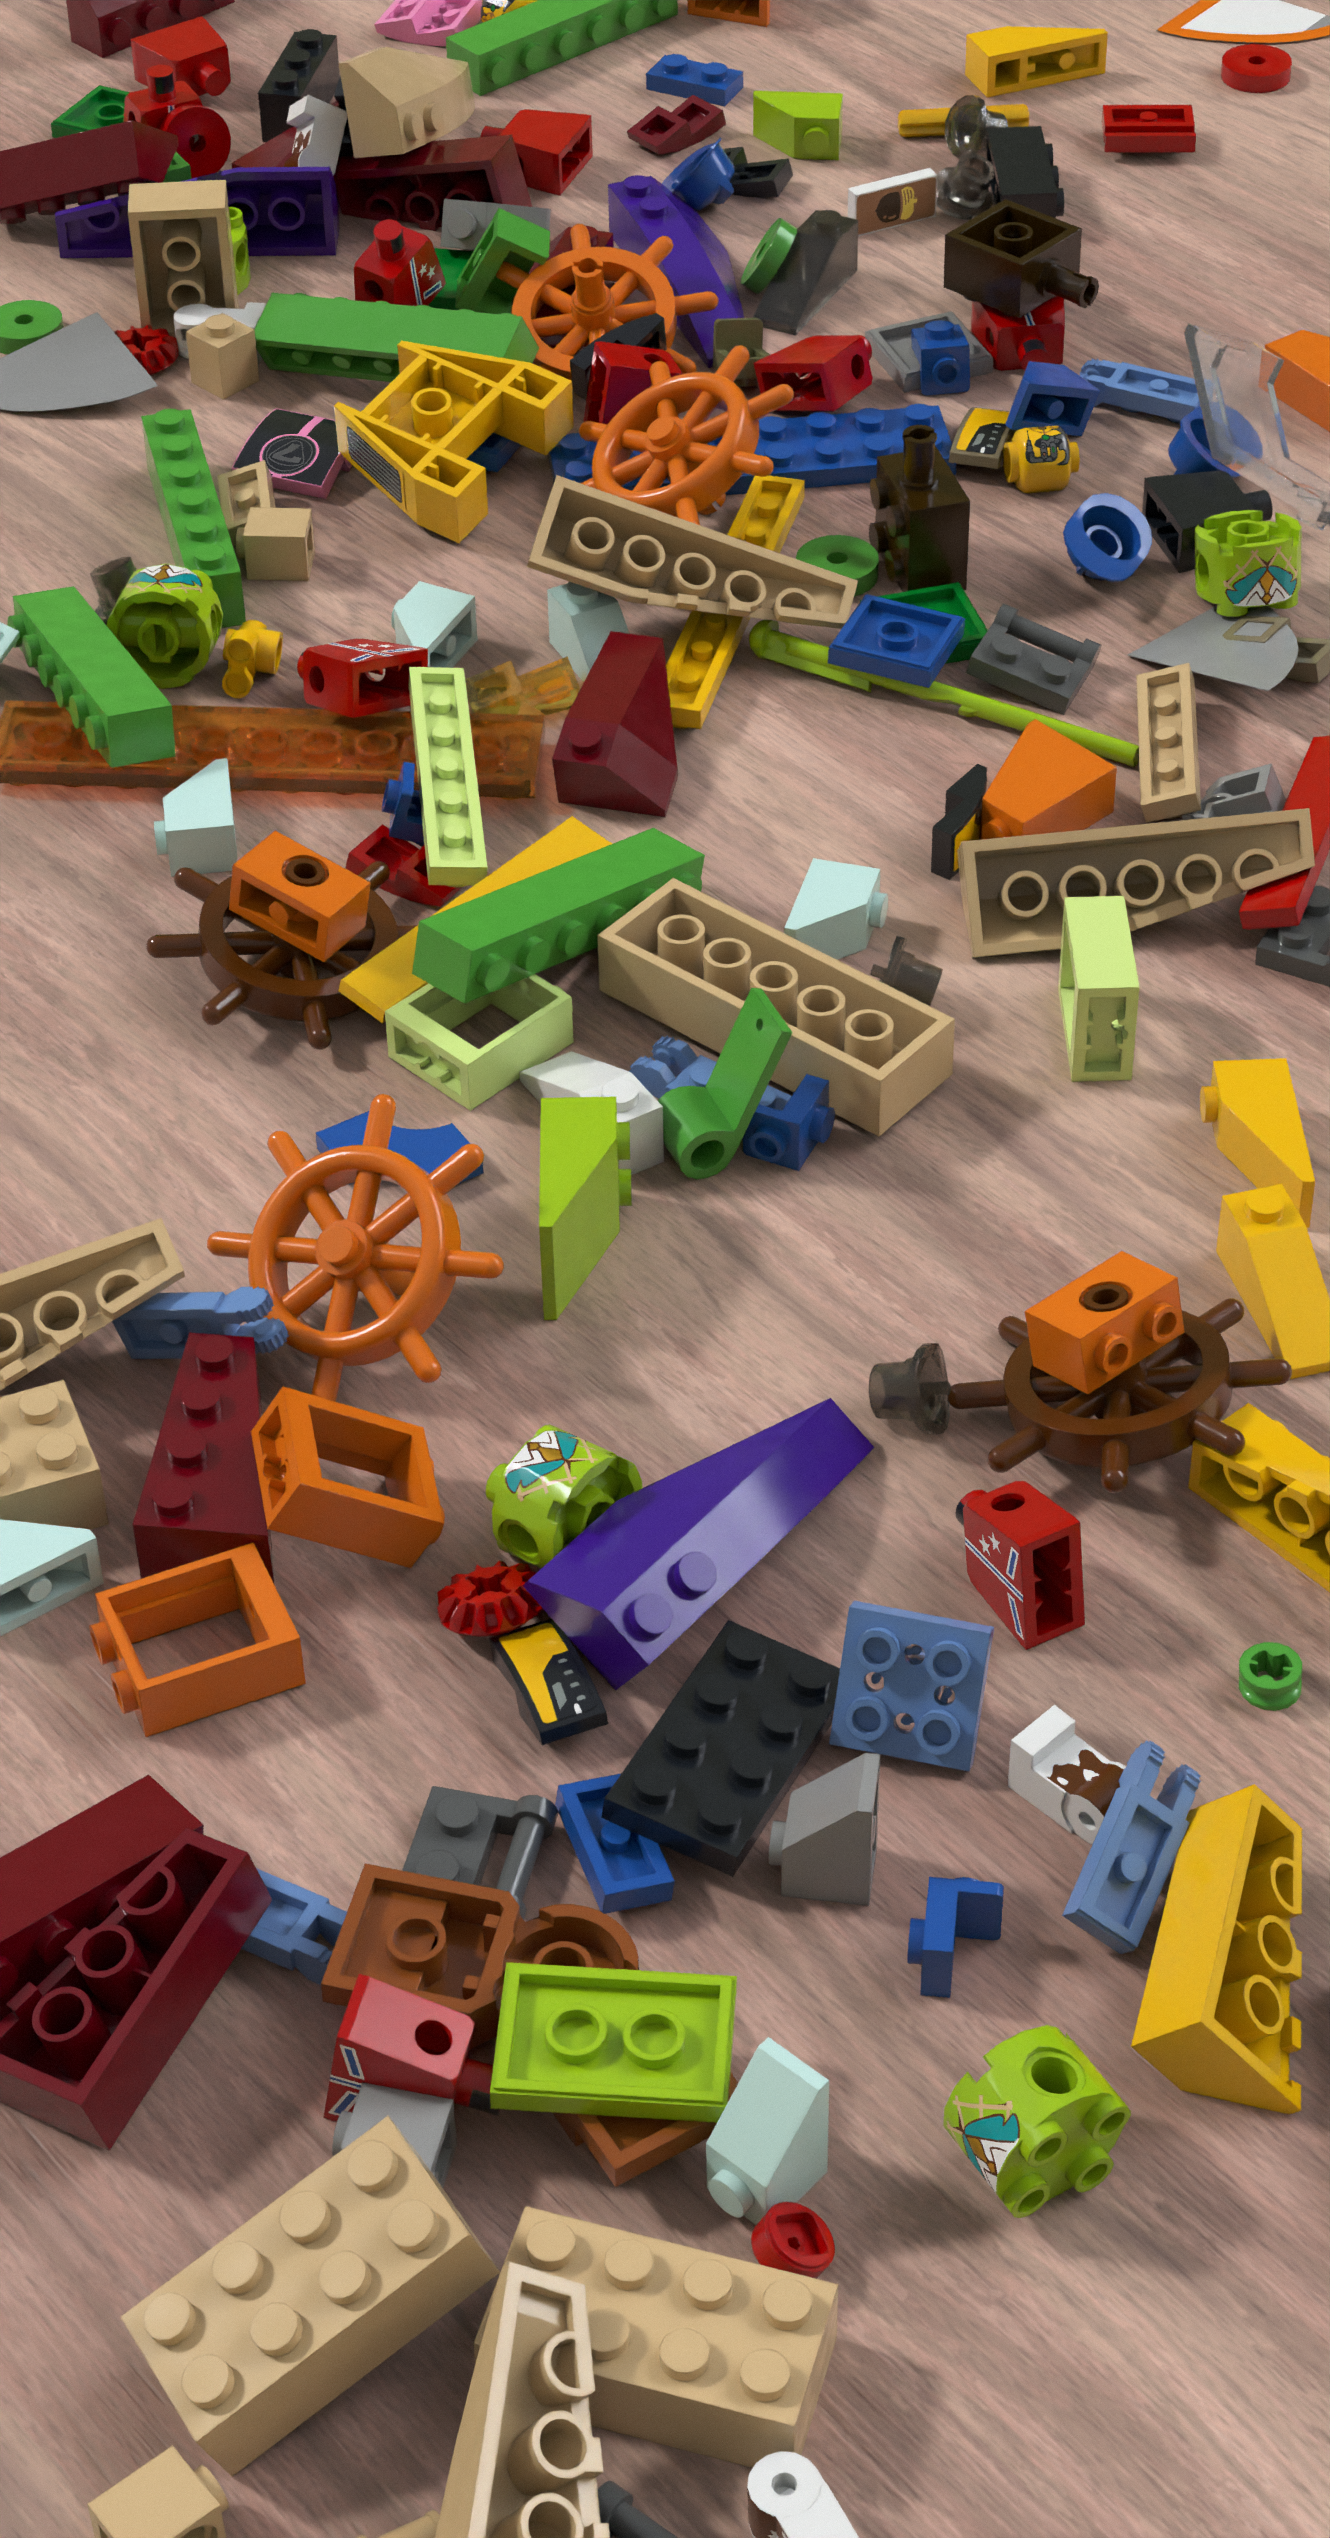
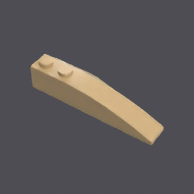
M379 47L339 63L354 158L405 154L457 129L474 112L475 103L468 62L390 47Z
M556 475L527 564L529 568L631 603L842 629L848 620L858 584L857 580L558 475Z
M1309 808L962 841L957 850L962 905L972 958L1061 950L1064 897L1124 896L1130 932L1315 866Z
M162 1218L0 1274V1391L185 1277L184 1269Z
M511 2261L502 2267L455 2443L435 2538H610L609 2523H601L596 2477L603 2473L600 2438L592 2437L588 2396L595 2391L584 2284Z

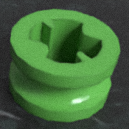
M1274 1642L1256 1644L1244 1651L1239 1659V1690L1245 1700L1260 1709L1273 1711L1286 1709L1297 1702L1301 1695L1302 1661L1298 1653L1289 1646ZM1266 1671L1269 1675L1258 1677V1672ZM1283 1675V1679L1275 1681L1272 1678Z

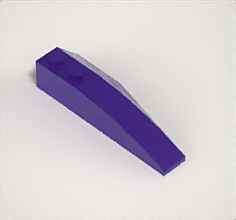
M330 167L233 168L184 180H226L229 207L240 209L243 214L249 256L336 255L340 230L337 186ZM129 194L56 212L55 222L60 258H133L128 220Z
M634 175L627 177L622 182L608 184L609 232L613 233V240L620 249L641 256L657 238L668 236L673 242V249L657 267L668 279L674 296L709 291L715 293L718 297V305L711 311L677 316V327L705 365L708 368H712L715 320L745 318L728 251L693 207L652 176Z
M829 1398L617 1500L532 1576L523 1587L616 1691L649 1666L809 1514L875 1447L838 1405Z

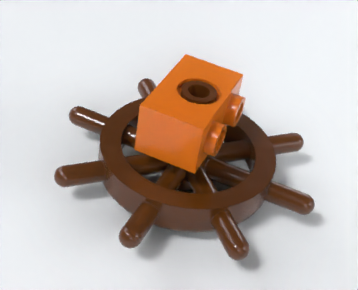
M275 830L234 863L232 876L220 884L191 868H180L174 875L176 886L204 902L200 913L199 931L192 934L154 935L148 939L146 949L149 955L154 958L199 957L205 974L220 991L202 1008L201 1016L207 1024H220L237 1008L242 1006L267 1017L304 1022L309 1044L317 1050H323L332 1041L328 1020L345 1016L361 1009V1007L338 991L341 979L417 925L397 926L390 908L375 892L390 876V869L386 863L375 861L360 874L356 875ZM234 919L254 930L224 932ZM371 950L361 963L340 952ZM264 954L252 965L238 956ZM321 967L335 976L318 979L317 970ZM280 972L282 975L288 978L278 977L276 975Z
M1120 1251L1025 1311L1026 1322L1015 1316L1003 1318L998 1326L999 1335L1005 1341L1017 1346L1008 1359L1003 1380L954 1384L947 1392V1400L956 1409L1007 1406L1009 1418L1016 1434L989 1452L987 1460L993 1471L998 1473L1007 1472L1030 1456L1040 1452L1047 1457L1064 1463L1086 1467H1100L1103 1488L1110 1493H1119L1128 1484L1129 1466L1144 1464L1171 1456L1192 1446L1194 1440H1198L1228 1456H1235L1241 1453L1245 1447L1243 1434L1220 1421L1229 1408L1232 1389L1285 1384L1291 1378L1292 1368L1286 1360L1281 1358L1230 1362L1229 1350L1221 1333L1243 1318L1244 1307L1242 1303L1237 1299L1228 1298L1199 1317L1182 1311L1178 1277L1126 1252ZM1181 1359L1191 1364L1170 1367ZM1185 1392L1177 1399L1168 1395V1393ZM1066 1401L1055 1409L1045 1404Z

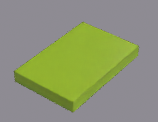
M506 1962L490 2087L491 2109L718 2122L729 2101L737 1976Z

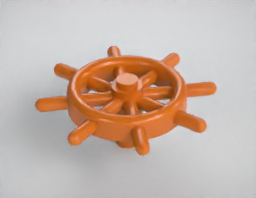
M579 223L574 225L570 231L573 250L547 260L544 265L538 266L530 274L505 261L496 273L498 279L518 289L512 304L511 314L522 316L539 347L532 364L571 381L570 360L582 346H588L599 337L625 323L655 313L664 318L667 347L665 351L669 352L682 371V374L696 372L697 367L694 361L670 349L676 334L677 316L711 311L718 305V297L715 293L709 291L674 296L668 279L657 267L673 249V242L668 236L657 238L640 256L618 248L592 247L587 227ZM604 281H614L616 283L609 289ZM569 286H576L572 295L561 291ZM636 289L649 299V301L622 305ZM544 303L563 313L561 315L536 318ZM567 334L554 349L541 340L542 337Z
M742 345L735 346L729 352L715 374L692 372L671 377L669 367L665 362H654L649 372L652 386L630 400L608 424L585 421L580 425L579 434L581 438L585 441L597 443L592 459V478L581 484L700 525L698 512L702 515H708L717 511L712 503L716 501L721 507L726 500L725 493L743 473L766 477L773 472L774 464L769 457L754 454L759 439L758 418L789 404L793 400L794 391L789 385L781 384L748 400L742 390L734 383L750 357L749 350ZM715 408L726 411L707 420ZM688 411L683 419L679 418L678 414ZM722 437L721 441L717 446L707 445L708 443ZM633 451L643 452L629 459ZM641 477L633 490L623 488V485ZM667 478L671 484L660 488Z
M379 1094L371 1102L362 1145H350L331 1149L306 1161L287 1132L275 1131L268 1138V1148L287 1177L278 1185L265 1203L255 1224L253 1234L217 1231L212 1233L207 1240V1248L215 1256L248 1259L250 1287H253V1289L264 1287L265 1290H268L273 1300L274 1306L271 1307L272 1311L268 1313V1316L264 1317H267L268 1320L274 1317V1319L279 1318L280 1321H283L289 1335L285 1343L305 1355L318 1360L311 1395L335 1402L343 1366H359L378 1362L400 1351L422 1382L432 1383L441 1376L442 1368L422 1337V1334L435 1321L445 1306L456 1277L492 1279L502 1274L504 1269V1262L498 1254L461 1250L460 1227L457 1215L447 1195L451 1189L482 1164L484 1153L481 1147L476 1144L464 1145L429 1174L405 1156L388 1150L396 1103L387 1094ZM381 1180L398 1184L405 1189L407 1193L373 1221ZM354 1183L348 1217L345 1219L329 1194L340 1187ZM310 1212L321 1228L322 1233L318 1239L295 1237L301 1223ZM419 1217L422 1232L421 1247L390 1245L388 1243ZM288 1262L319 1265L289 1290L287 1277ZM333 1288L324 1331L314 1329L302 1318L301 1314ZM360 1291L364 1294L379 1318L365 1326L351 1330L358 1292Z

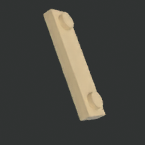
M1190 663L1136 675L1140 800L1145 821L1148 823L1161 819H1176L1182 817L1183 814L1201 811L1195 682Z

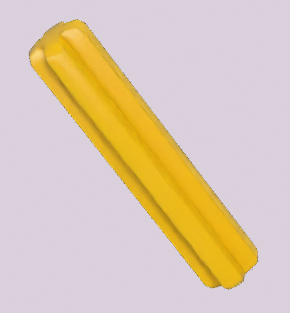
M1025 104L902 110L898 114V132L901 137L982 134L987 133V128L1028 127L1029 111Z

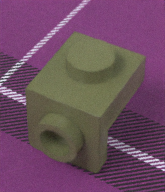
M759 318L716 319L714 322L713 368L715 370L720 367L735 346L742 345L749 350V360L734 381L737 386H757L758 381L753 363L771 355L762 349L763 322Z

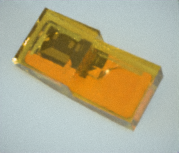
M568 657L517 676L512 661H508L465 679L467 698L476 720L512 721L554 714L570 709L580 691Z

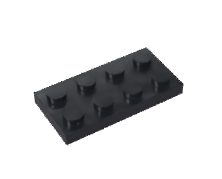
M728 1620L604 1798L601 1818L733 1877L832 1724L840 1668Z

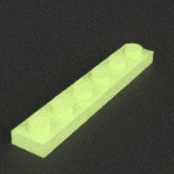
M409 667L408 687L428 885H446L454 888L474 886L487 877L488 867L464 668Z

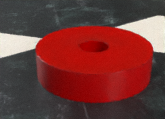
M1262 44L1240 45L1224 53L1221 65V79L1229 87L1243 92L1267 93L1282 89L1290 82L1292 58L1285 51L1273 46Z
M188 103L176 107L163 119L159 130L178 136L179 145L176 152L190 165L191 178L217 173L223 167L230 153L231 135L226 122L217 112L200 104ZM198 134L199 143L197 147L190 149L189 141L191 137Z

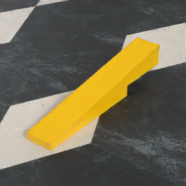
M571 816L433 915L612 843ZM418 925L341 979L338 991L381 1023L385 1022V1011L428 984L412 974Z

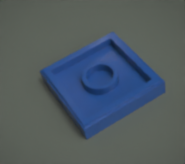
M867 594L829 646L828 664L930 688L963 637L966 618Z

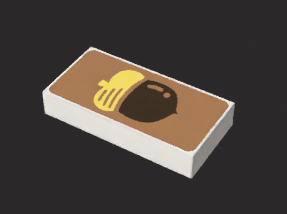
M931 168L848 188L847 230L854 237L936 217L937 174Z

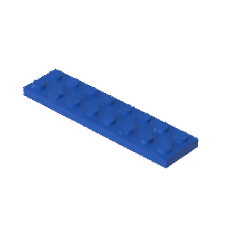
M913 404L906 408L889 410L865 408L858 412L842 414L816 412L807 417L783 419L775 416L764 417L759 420V439L754 453L767 456L773 461L774 469L770 476L805 480V488L870 483L871 479L876 478L878 456L903 452L904 440L902 434L904 429L913 425H926L932 427L935 433H937L935 447H937L954 475H956L957 463H949L952 443L939 405L928 406L925 404ZM579 433L565 435L548 453L553 483L556 475L578 483L592 478V459L597 443L585 441ZM722 437L708 443L707 445L717 446L721 441ZM633 451L629 459L643 452ZM743 473L725 494H746L755 475ZM641 477L623 485V488L633 490ZM667 478L660 488L671 484Z

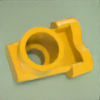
M258 620L243 622L239 630L228 628L223 647V660L228 661V669L222 679V687L227 695L233 698L245 697L254 684L253 678L256 671L269 674L277 673L283 647L282 632L267 630V626Z

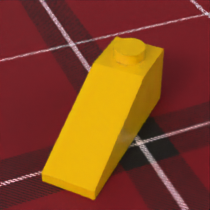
M1005 26L967 34L965 76L988 98L1104 74L1108 32L1105 29Z
M1287 1059L1213 1061L1211 1086H1202L1200 1091L1202 1122L1212 1123L1217 1148L1257 1188L1282 1184L1306 1227L1309 1228L1315 1178Z
M1282 1184L1223 1195L1216 1252L1274 1358L1284 1359L1291 1365L1292 1375L1290 1379L1330 1371V1298L1307 1227Z

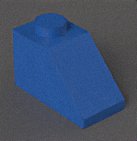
M1029 361L1011 405L1005 426L1011 430L1060 426L1066 435L1082 436L1100 390L1065 365Z

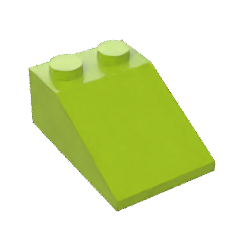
M616 1096L541 1098L539 1236L544 1320H557L619 1234L620 1206H632L631 1169H619V1160H630V1122H617Z

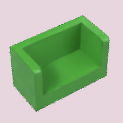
M498 208L457 279L455 307L480 313H511L512 300L518 289L498 279L496 273L504 261L529 273L535 262L544 265L549 257L550 231Z

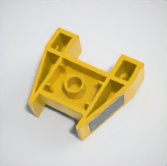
M401 341L397 344L400 374L362 411H358L341 402H337L334 405L338 451L415 523L460 543L488 515L486 468L467 460V458L493 432L546 456L574 427L572 381L530 362Z

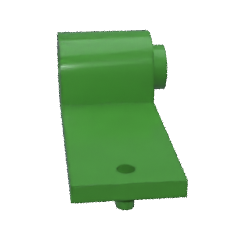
M761 988L750 989L706 1086L677 1087L666 1092L658 1099V1102L663 1106V1143L680 1170L687 1177L693 1179L709 1178L728 1166L738 1149L793 1033Z

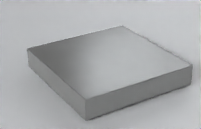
M952 311L865 331V338L872 347V355L904 393L920 389V364L912 349L911 329L923 328L926 323L937 320L949 321L954 325L959 324L970 345V378L992 373L993 357Z

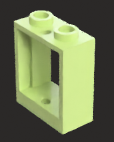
M1124 896L1064 897L1058 992L1071 1081L1132 1080L1140 987Z
M536 974L466 1004L428 983L385 1011L388 1057L471 1111L518 1080L521 1071L547 1061L574 1043L572 997L560 987L552 985ZM490 1004L520 1022L480 1049H477L450 1031Z

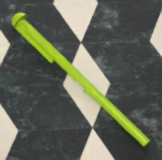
M763 619L753 626L749 634L751 650L761 659H767L870 693L873 683L923 700L960 706L958 710L959 715L979 717L1020 731H1024L1027 724L1036 719L1098 756L1135 767L1139 761V745L938 681H933L930 688L828 664L829 647L780 632L778 621Z

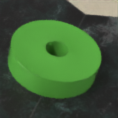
M778 218L772 224L758 244L741 278L743 286L756 294L764 290L788 254L797 233L796 227L782 218Z
M21 300L0 306V353L8 355L64 328L61 311L50 303L38 300Z
M846 535L822 536L808 541L797 552V560L857 580L858 584L854 597L866 593L878 581V553L871 544L862 539Z

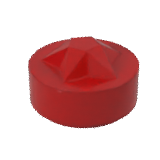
M781 2202L772 2206L752 2231V2249L757 2261L763 2266L817 2279L834 2258L835 2244L828 2226L814 2211L798 2203Z

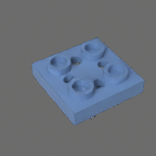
M853 1601L848 1611L829 1744L970 1771L974 1763L994 1627ZM874 1672L871 1677L873 1684H877L883 1677L884 1687L881 1689L871 1688L866 1682L867 1674ZM946 1686L942 1693L941 1699L939 1700L938 1697L940 1695L942 1687ZM953 1691H954V1693H955V1699H954V1701H952V1702H950V1703H947V1702H948V1698L951 1697V1695H952V1693H953ZM906 1713L902 1717L901 1723L904 1725L914 1723V1728L911 1730L901 1729L896 1723V1716Z

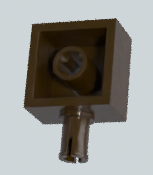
M1007 199L945 234L944 288L963 295L969 301L981 302L1001 310L1006 316L1020 318L1055 296L1073 302L1082 308H1087V305H1092L1096 299L1099 282L1097 278L1080 274L1082 228Z
M926 425L909 426L904 429L902 434L904 440L903 452L877 457L876 478L870 481V496L872 504L876 509L875 522L869 525L870 544L882 556L890 581H896L902 592L957 582L966 590L970 500L939 450L935 447L937 440L935 430Z

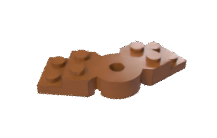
M365 1863L321 1982L322 2000L326 2003L347 2007L358 1974L366 1975L470 2016L476 2023L470 2048L472 2049L497 2036L506 1962L639 1970V1956L632 1938L623 1926L610 1916L593 1908L574 1904L550 1905L539 1909V1917L525 1922L520 1916L519 1904L509 1891ZM732 2073L730 2075L729 2100L738 2085V2081ZM552 2112L576 2147L582 2143L586 2144L615 2187L708 2139L717 2122Z

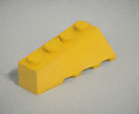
M1248 1402L1221 1421L1243 1434L1245 1438L1243 1451L1238 1455L1228 1456L1198 1440H1194L1188 1488L1330 1592V1458L1321 1455L1289 1432L1282 1423L1272 1420Z
M1254 1784L1191 1809L1188 1812L1186 1820L1190 1823L1177 1852L1131 2047L1181 2091L1290 2115L1301 2111V2084L1293 2080L1289 2081L1290 2053L1301 2050V2020L1293 2016L1290 2017V1982L1302 1979V1952L1296 1948L1295 1939L1290 1931V1919L1302 1915V1827Z

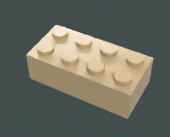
M386 2116L120 2318L195 2442L233 2477L490 2281L500 2271L421 2156L391 2118Z
M525 2206L503 2266L511 2261L585 2285L595 2391L588 2396L591 2426L753 2468L756 2462L772 2453L783 2451L802 2454L837 2339L838 2284ZM499 2277L473 2343L475 2364Z

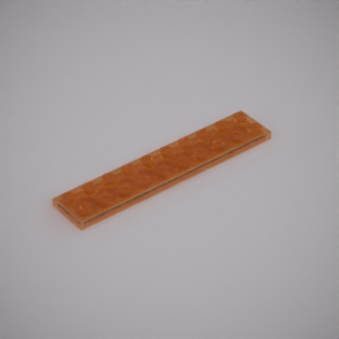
M6 700L0 717V783H9L15 786L46 784L64 785L67 787L116 786L123 789L137 787L176 789L214 760L227 758L231 792L257 790L281 791L288 794L299 792H327L340 795H352L355 793L384 794L388 779L398 781L404 761L415 764L413 790L419 791L411 711H384L351 718L326 709L172 705L176 756L114 768L109 766L98 750L91 749L86 734L81 728L76 729L74 727L70 713L65 707L60 708L57 702ZM469 713L479 797H500L506 800L535 798L545 738V715Z

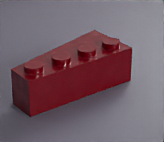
M512 135L431 141L405 154L363 158H354V155L343 156L337 163L333 176L337 186V199L343 215L376 221L387 219L398 222L400 220L419 224L420 229L436 231L439 227H442L444 199L532 207Z
M189 1332L132 1524L141 1579L254 1542L274 1583L271 1530L267 1529L251 1436L252 1429L262 1416L261 1391L254 1337Z
M149 1774L0 1858V2022L11 2012L6 2003L28 1982L37 1987L68 1956L64 1947L84 1927L91 1930L99 1926L120 1906L116 1896L186 1828L204 1835V1824Z
M188 1828L116 1896L120 1905L99 1926L91 1930L84 1927L64 1947L68 1956L37 1987L28 1982L6 2003L11 2012L0 2022V2102L108 2151L116 2142L272 1902V1898L248 1852Z

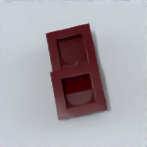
M692 95L672 112L657 106L631 127L627 134L629 139L653 152L667 154L686 149L705 140L725 126L726 120L722 109Z

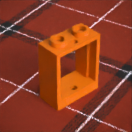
M282 1386L251 1431L267 1529L412 1568L427 1546L437 1541L445 1520L444 1509L440 1505L434 1477V1462L430 1458L424 1427ZM319 1458L384 1476L388 1496L322 1478Z
M254 1542L95 1593L100 1622L89 1625L95 1652L101 1665L113 1662L117 1672L111 1674V1682L118 1705L123 1714L135 1712L145 1737L306 1684L300 1636ZM237 1609L240 1610L256 1644L147 1679L132 1646L133 1643Z

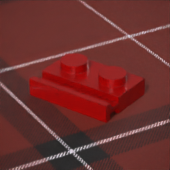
M1103 105L1102 130L1105 152H1195L1196 133H1194L1195 123L1192 105Z

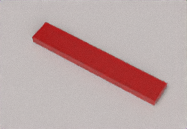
M1330 735L1313 737L1282 811L1310 809L1315 866L1248 890L1239 910L1243 929L1298 926L1301 922L1330 850Z

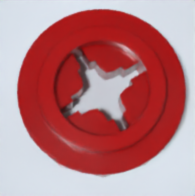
M131 325L129 330L114 331L149 375L168 368L178 357L177 339L170 336L167 329L159 328L153 330L150 325H146L143 328H135Z
M498 1561L491 1567L483 1568L476 1565L475 1571L469 1574H456L452 1576L451 1585L445 1586L437 1592V1611L440 1622L452 1632L478 1637L500 1635L519 1628L543 1609L523 1587L536 1572H532L529 1565L525 1563H518L508 1567L504 1561Z

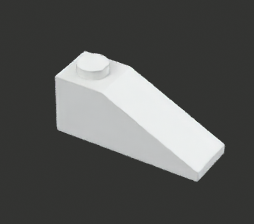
M572 1051L520 1072L521 1083L540 1104L541 1098L616 1096L617 1122H630V1160H619V1169H631V1175L664 1162L663 1106L631 1072Z

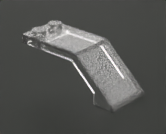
M1188 323L1184 335L1212 458L1299 510L1296 519L1322 531H1324L1326 525L1330 528V482L1290 459L1273 386L1285 360L1252 341Z

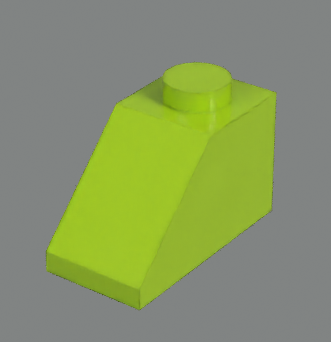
M754 91L753 136L794 159L839 160L842 140L843 93Z

